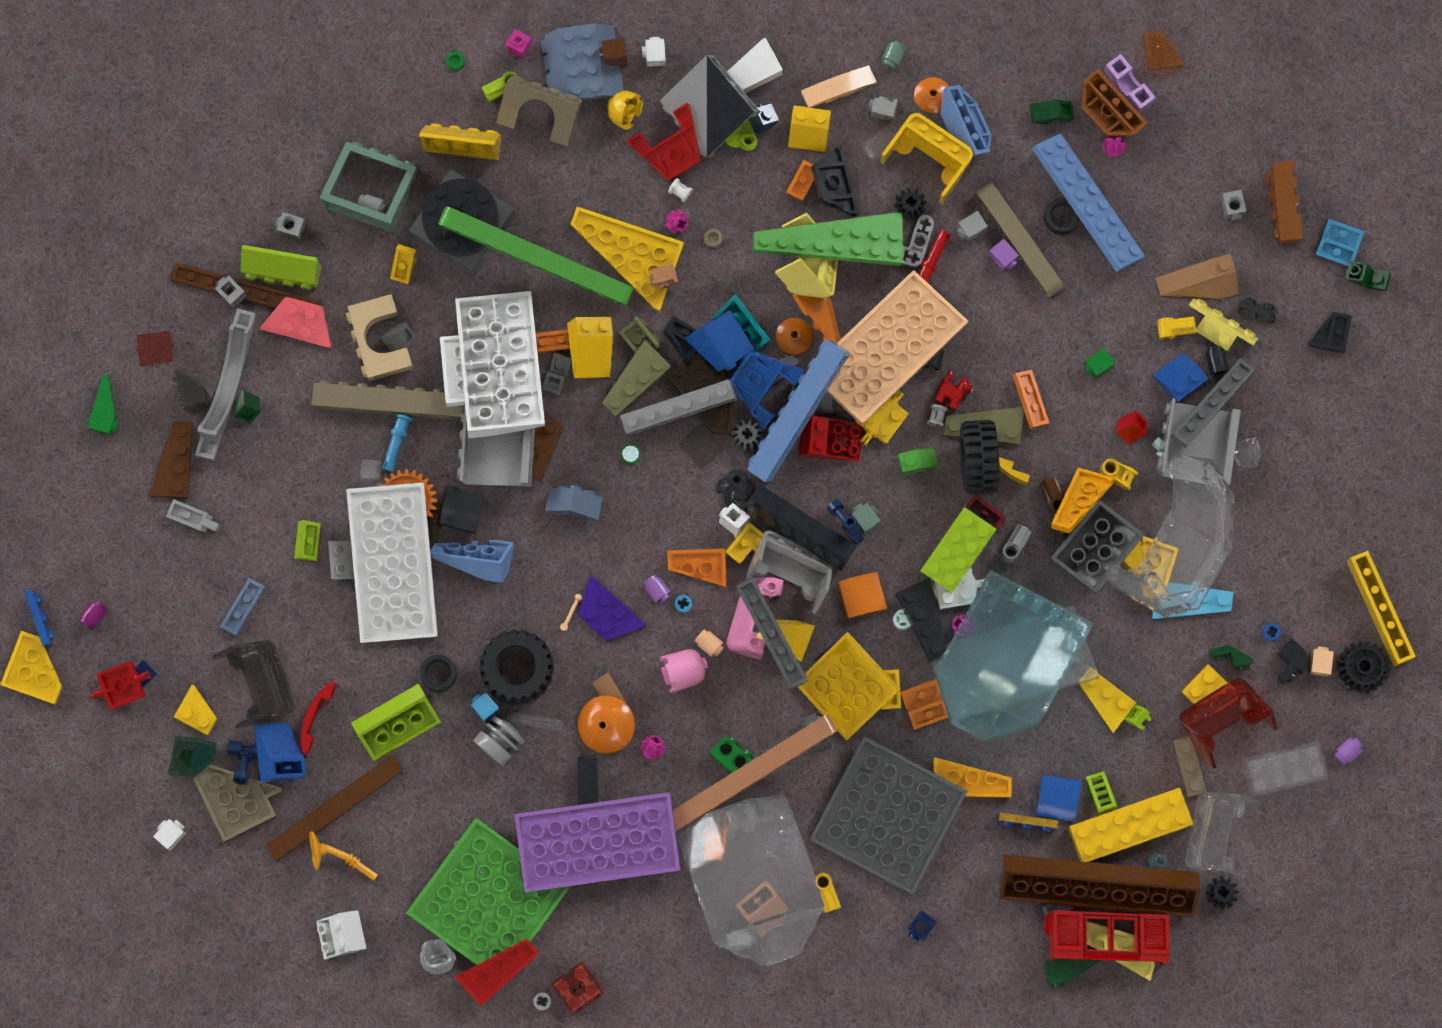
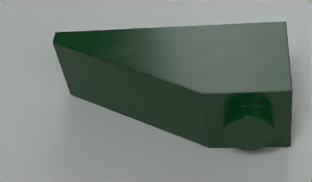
M1045 960L1047 985L1052 984V988L1064 987L1063 983L1071 981L1102 960Z

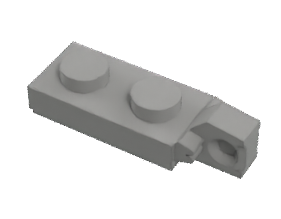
M173 499L165 516L200 532L206 533L210 529L218 533L220 528L218 523L212 521L213 516Z

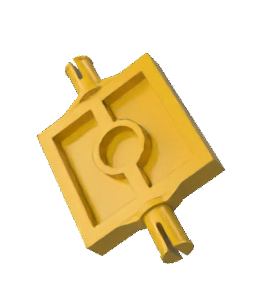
M898 390L863 425L857 420L855 421L866 432L860 440L861 443L864 442V445H867L872 437L879 439L884 444L888 443L909 414L898 404L904 395L901 391Z

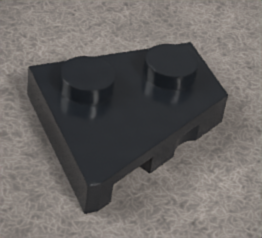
M1333 312L1308 343V346L1344 354L1352 316Z
M673 316L663 333L683 360L688 363L697 350L687 342L685 337L697 329Z

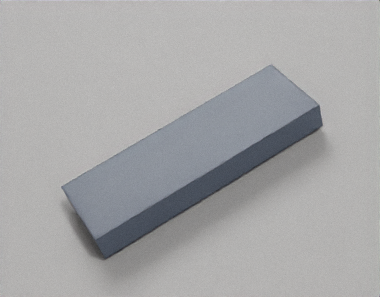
M248 578L220 628L237 637L266 587Z

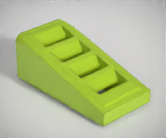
M1102 771L1087 776L1086 780L1099 816L1117 810V804L1105 772ZM1103 779L1102 783L1096 785L1092 784V782ZM1106 787L1105 790L1095 792L1096 789ZM1106 794H1108L1109 796L1107 798L1098 800V797ZM1111 802V804H1108V805H1105V806H1102V807H1101L1102 804Z

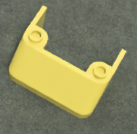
M805 213L782 225V228L816 223ZM798 257V260L775 272L787 286L790 293L801 296L828 298L834 295L838 260Z

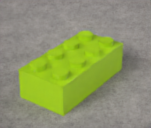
M964 507L920 571L951 593H954L997 529Z

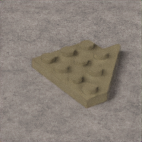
M210 764L190 772L223 842L277 816L269 798L283 792L282 788L250 777L246 785H239L232 780L234 772Z

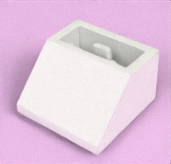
M358 910L339 913L316 921L324 959L366 949Z

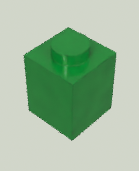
M1103 348L1085 360L1084 370L1089 377L1093 376L1096 379L1113 368L1115 362L1106 349Z

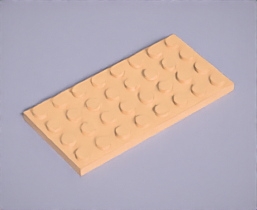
M913 270L837 343L851 352L827 393L863 425L968 324V320Z

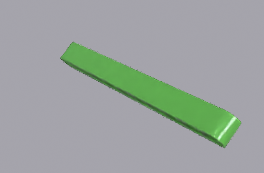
M445 206L438 223L439 226L613 302L617 303L618 301L623 306H627L634 289L627 284L453 208Z

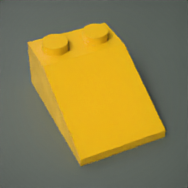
M611 317L574 318L567 323L574 379L609 378L613 344Z

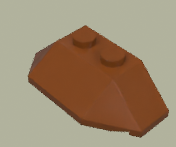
M1098 68L1084 79L1081 109L1106 136H1135L1148 124L1143 116Z

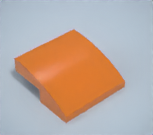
M877 572L837 582L847 619L887 609Z
M937 679L900 691L914 730L950 717Z

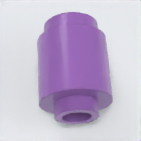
M656 574L643 583L645 590L655 603L660 602L662 604L670 598V589Z
M1349 737L1336 749L1337 752L1334 756L1345 766L1363 752L1361 749L1363 745L1357 738L1352 739Z

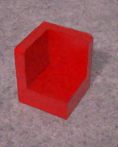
M1137 411L1118 419L1116 433L1126 443L1129 444L1146 435L1147 421Z

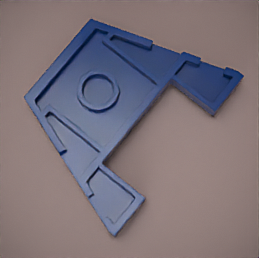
M750 351L730 381H732L736 393L750 409L752 416L759 422L760 428L766 430L775 415L760 404L780 374L793 385H797L800 377L806 373V370L764 354Z

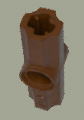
M1055 477L1040 482L1053 519L1057 513V510L1053 508V504H1061L1063 500V495ZM1058 530L1060 537L1069 534Z

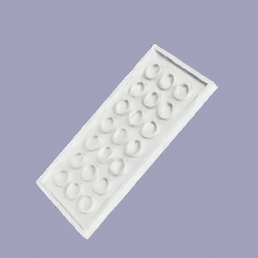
M424 482L346 489L360 643L438 636Z

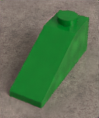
M104 373L87 428L93 432L112 436L113 432L118 430L119 421H117L111 378L108 374Z

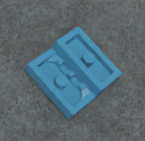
M1328 218L1316 255L1348 266L1349 261L1354 262L1365 231Z

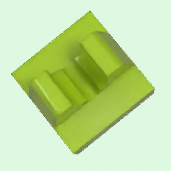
M1135 704L1124 720L1130 725L1144 730L1145 727L1142 723L1144 720L1151 721L1150 712Z

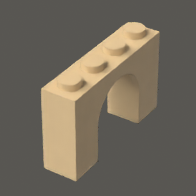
M392 294L347 306L349 310L346 313L349 324H353L354 328L351 331L354 342H358L359 348H356L357 356L364 363V366H361L363 376L367 377L369 382L413 369L407 347L389 353H377L371 350L366 343L367 332L374 323L398 316Z

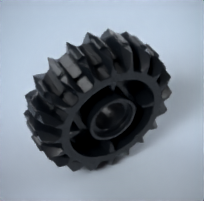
M1358 641L1357 646L1351 643L1350 648L1346 647L1344 649L1346 654L1341 653L1339 655L1343 660L1337 662L1338 665L1343 666L1337 669L1338 672H1344L1340 679L1347 678L1344 685L1347 686L1349 683H1352L1351 690L1358 686V693L1362 692L1363 687L1365 692L1369 693L1370 687L1375 691L1377 690V685L1383 686L1381 680L1386 681L1388 677L1385 674L1390 673V669L1385 668V666L1390 665V662H1384L1388 655L1384 654L1381 656L1380 654L1383 649L1375 650L1377 644L1374 643L1370 647L1369 641H1366L1364 646L1362 641ZM1360 662L1367 664L1368 671L1364 672L1360 669Z

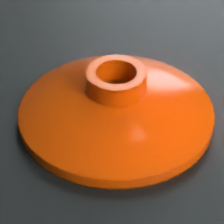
M936 77L922 80L916 86L914 92L917 106L927 113L935 114L941 112L943 89L949 87L948 84ZM935 91L937 95L931 96L930 92Z
M790 318L783 321L776 331L778 347L790 355H799L806 352L813 342L812 328L806 321L799 318ZM793 332H796L798 334V337L793 338L791 334Z

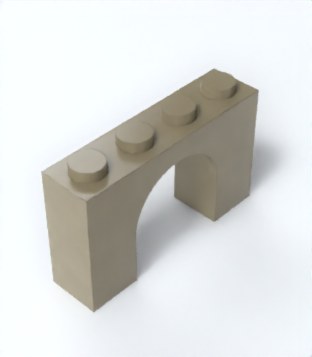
M511 76L506 83L496 123L514 129L518 125L524 103L533 99L541 100L551 107L555 118L549 141L568 146L574 134L582 99H579L574 94L566 95L560 93L555 88L548 89L542 87V84L537 82L530 83L524 81V78L519 76Z

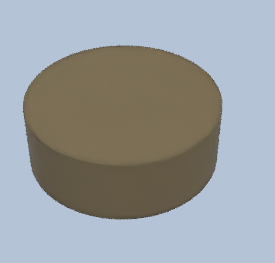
M709 229L706 231L704 242L708 247L717 248L722 244L723 236L719 230Z

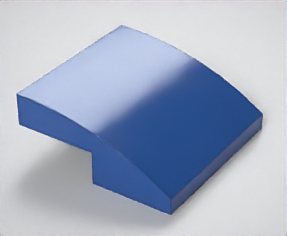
M1043 774L1036 815L1075 822L1081 780Z

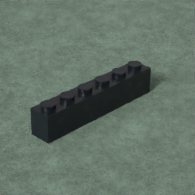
M759 485L744 509L752 516H755L840 571L850 560L857 547L762 485Z

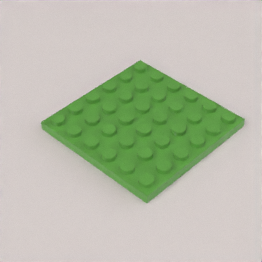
M475 818L406 914L478 965L526 938L531 942L570 886L525 892L519 849Z

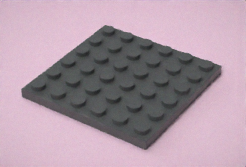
M864 736L810 840L914 895L968 791Z

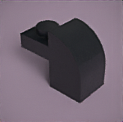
M1291 638L1277 654L1288 664L1287 668L1277 678L1281 684H1284L1286 681L1290 683L1297 675L1294 671H1297L1300 675L1303 674L1308 665L1306 651Z

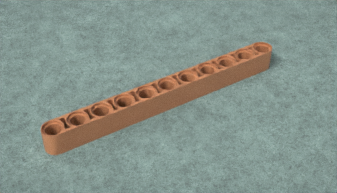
M829 714L819 718L672 810L675 833L838 732Z

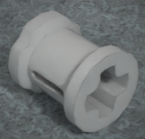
M932 404L930 420H927V424L943 428L944 424L942 422L948 408Z

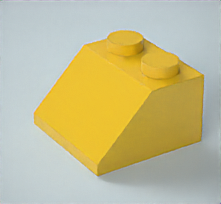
M794 105L788 147L825 153L831 111Z

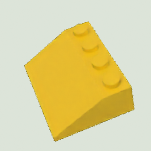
M432 123L431 126L425 125L419 134L425 152L499 160L502 138L501 134L494 130L481 132L476 128L464 130L458 126H449L447 128L442 127L440 124Z

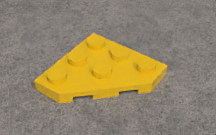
M21 631L0 685L56 705L63 686L40 637Z

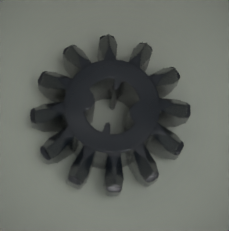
M910 187L907 189V193L901 190V196H896L898 202L895 203V208H900L897 212H904L903 219L910 215V219L914 220V214L918 218L921 217V212L926 211L924 205L927 204V200H923L924 194L917 195L918 189H915L913 193ZM908 201H912L913 207H910Z
M1220 876L1219 881L1213 878L1212 882L1214 885L1207 884V887L1212 889V891H1206L1205 894L1212 895L1208 902L1215 900L1213 907H1218L1220 903L1221 909H1225L1226 904L1228 907L1233 906L1231 900L1234 902L1238 901V898L1233 896V894H1239V890H1233L1237 883L1230 885V877L1227 878L1226 882L1224 881V876ZM1220 887H1223V890L1227 891V894L1224 895L1225 898H1222V895L1218 894V891L1221 890Z

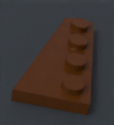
M173 421L152 485L150 497L188 498L193 422Z

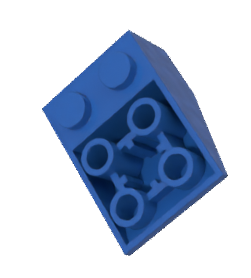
M289 723L255 724L254 730L261 782L294 781L306 777L304 756Z

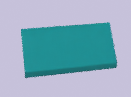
M734 295L712 317L714 319L730 310L754 348L752 351L759 353L770 345V338L737 295Z

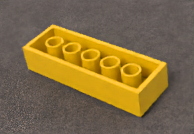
M1177 788L1069 826L1068 830L1079 860L1091 862L1193 825V821L1181 789Z

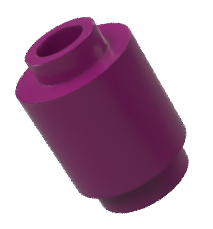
M98 600L96 602L91 601L82 612V617L79 621L90 629L94 626L96 627L107 613L105 611L106 606Z

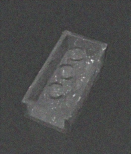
M1319 741L1241 760L1250 799L1329 779Z

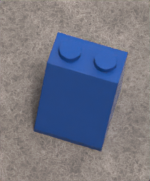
M730 310L710 320L685 337L687 342L718 372L723 369L729 371L737 365L736 361L742 362L747 354L754 349Z

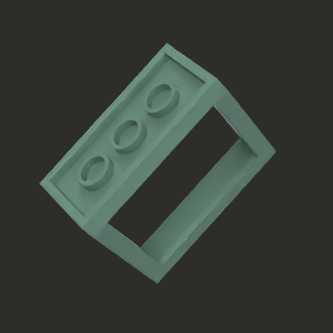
M354 141L352 143L346 142L319 199L325 209L394 233L418 174V169L411 161L405 160V162H402L394 155L387 154L385 156L380 154V151L377 149L363 148V145ZM350 152L406 171L387 214L333 196Z

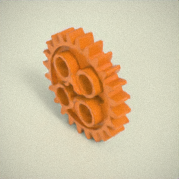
M408 469L405 470L404 474L398 470V476L390 473L392 479L389 480L385 477L386 484H379L380 486L424 482L427 516L433 517L430 511L437 510L432 505L438 502L437 499L433 498V496L437 495V492L431 491L434 485H427L430 480L429 478L422 480L424 476L422 473L417 477L416 470H413L412 474H409Z

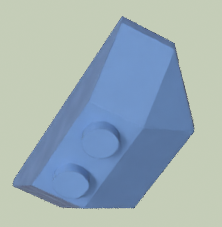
M960 85L944 88L941 116L948 132L969 146L973 156L989 153L992 135L977 102Z

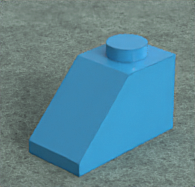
M480 693L472 699L473 703L471 706L485 724L489 723L494 715L498 716L501 713L499 707L487 693L483 695Z

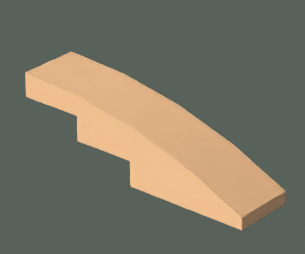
M866 66L801 90V94L807 107L813 108L824 102L829 103L840 97L844 98L877 83L870 67Z

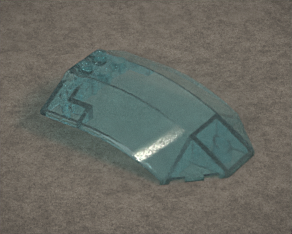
M989 570L960 627L934 670L950 724L984 742L1038 726L1094 623Z

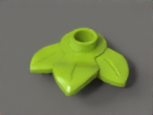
M749 120L744 125L742 124L725 141L730 147H741L745 151H751L757 146L756 134ZM750 140L751 144H745L744 141Z

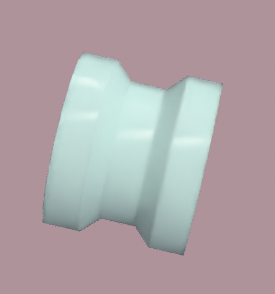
M903 609L895 613L893 618L894 626L899 630H907L911 625Z

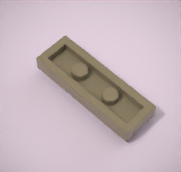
M1192 736L1173 740L1187 797L1207 793Z

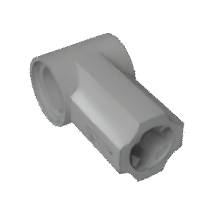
M1017 524L1009 540L1004 545L1001 557L1006 563H1013L1017 560L1032 534L1027 527ZM1012 549L1015 552V556L1010 557L1005 551Z

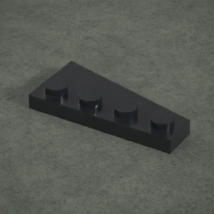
M929 577L897 592L895 595L929 663L946 656L948 650Z

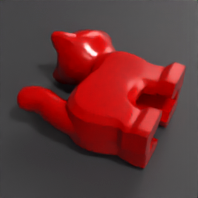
M948 371V375L939 386L938 394L934 401L944 406V400H949L948 408L957 411L958 404L962 401L964 395L972 393L973 387L970 381L963 377L956 388L949 383L954 376L953 371Z

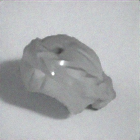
M441 938L428 940L422 944L420 962L426 971L439 975L452 969L456 960L455 951L452 946Z

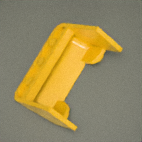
M913 113L883 151L880 163L884 164L894 150L902 155H906L914 147H917L945 167L941 174V180L947 187L942 192L939 203L943 204L972 160L973 152L969 146L922 114Z

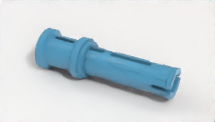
M396 414L395 416L397 419L394 429H391L392 438L382 470L391 471L392 473H394L403 439H406L408 435L406 432L409 422H412L411 417L402 414Z

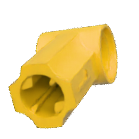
M1194 316L1178 319L1161 318L1157 320L1160 340L1196 334Z
M820 873L815 878L814 886L825 913L841 908L831 877L826 873ZM821 877L828 880L829 884L825 888H821L817 883Z

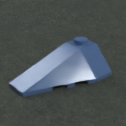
M489 540V545H478V541H471V544L461 546L459 542L435 543L430 550L431 558L483 580L503 583L510 570L514 542Z

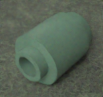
M898 41L889 42L881 58V65L889 70H895L906 51L903 48L904 45Z

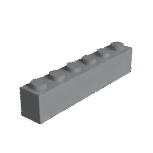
M728 379L620 415L625 433L633 435L735 401L737 396L732 381Z

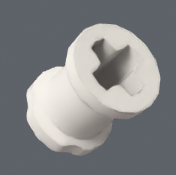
M677 178L670 186L668 193L675 194L682 202H685L693 189L680 183V180Z

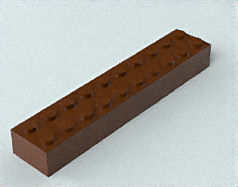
M1004 854L999 880V899L1195 917L1201 889L1200 873ZM1068 889H1072L1073 895H1066ZM1088 890L1092 891L1093 897L1086 896L1088 894Z

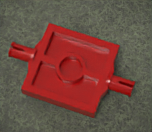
M133 660L97 674L100 689L91 692L92 699L96 700L103 697L107 701L109 709L112 710L146 697L141 681L150 679L151 675L145 676L150 674V672L146 671L138 674Z

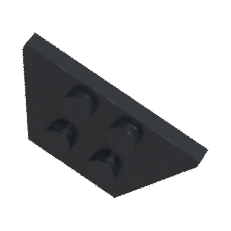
M839 145L811 166L820 203L849 215L857 216L860 213L843 147Z

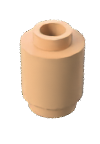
M705 629L695 639V642L698 644L697 646L710 657L714 655L717 657L724 649L722 646L724 642Z

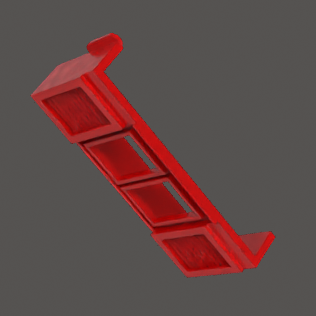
M1052 911L1045 915V934L1049 936V961H1054L1055 959L1160 962L1161 965L1169 963V915ZM1087 919L1107 920L1108 950L1087 949ZM1114 920L1134 921L1135 951L1114 950Z

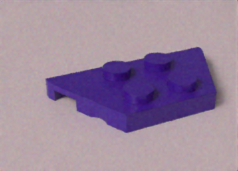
M592 575L589 577L578 616L606 642L646 626Z

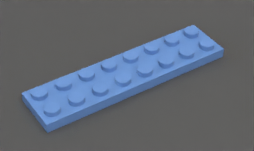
M1062 134L1045 140L1032 148L1116 272L1145 257Z

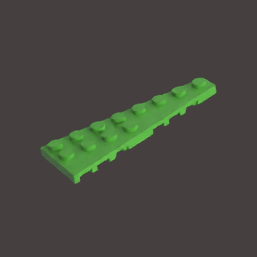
M902 212L757 231L753 234V252L902 266Z

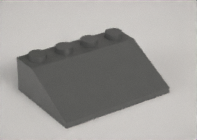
M1098 500L1051 557V564L1066 576L1097 594L1145 534L1102 501Z

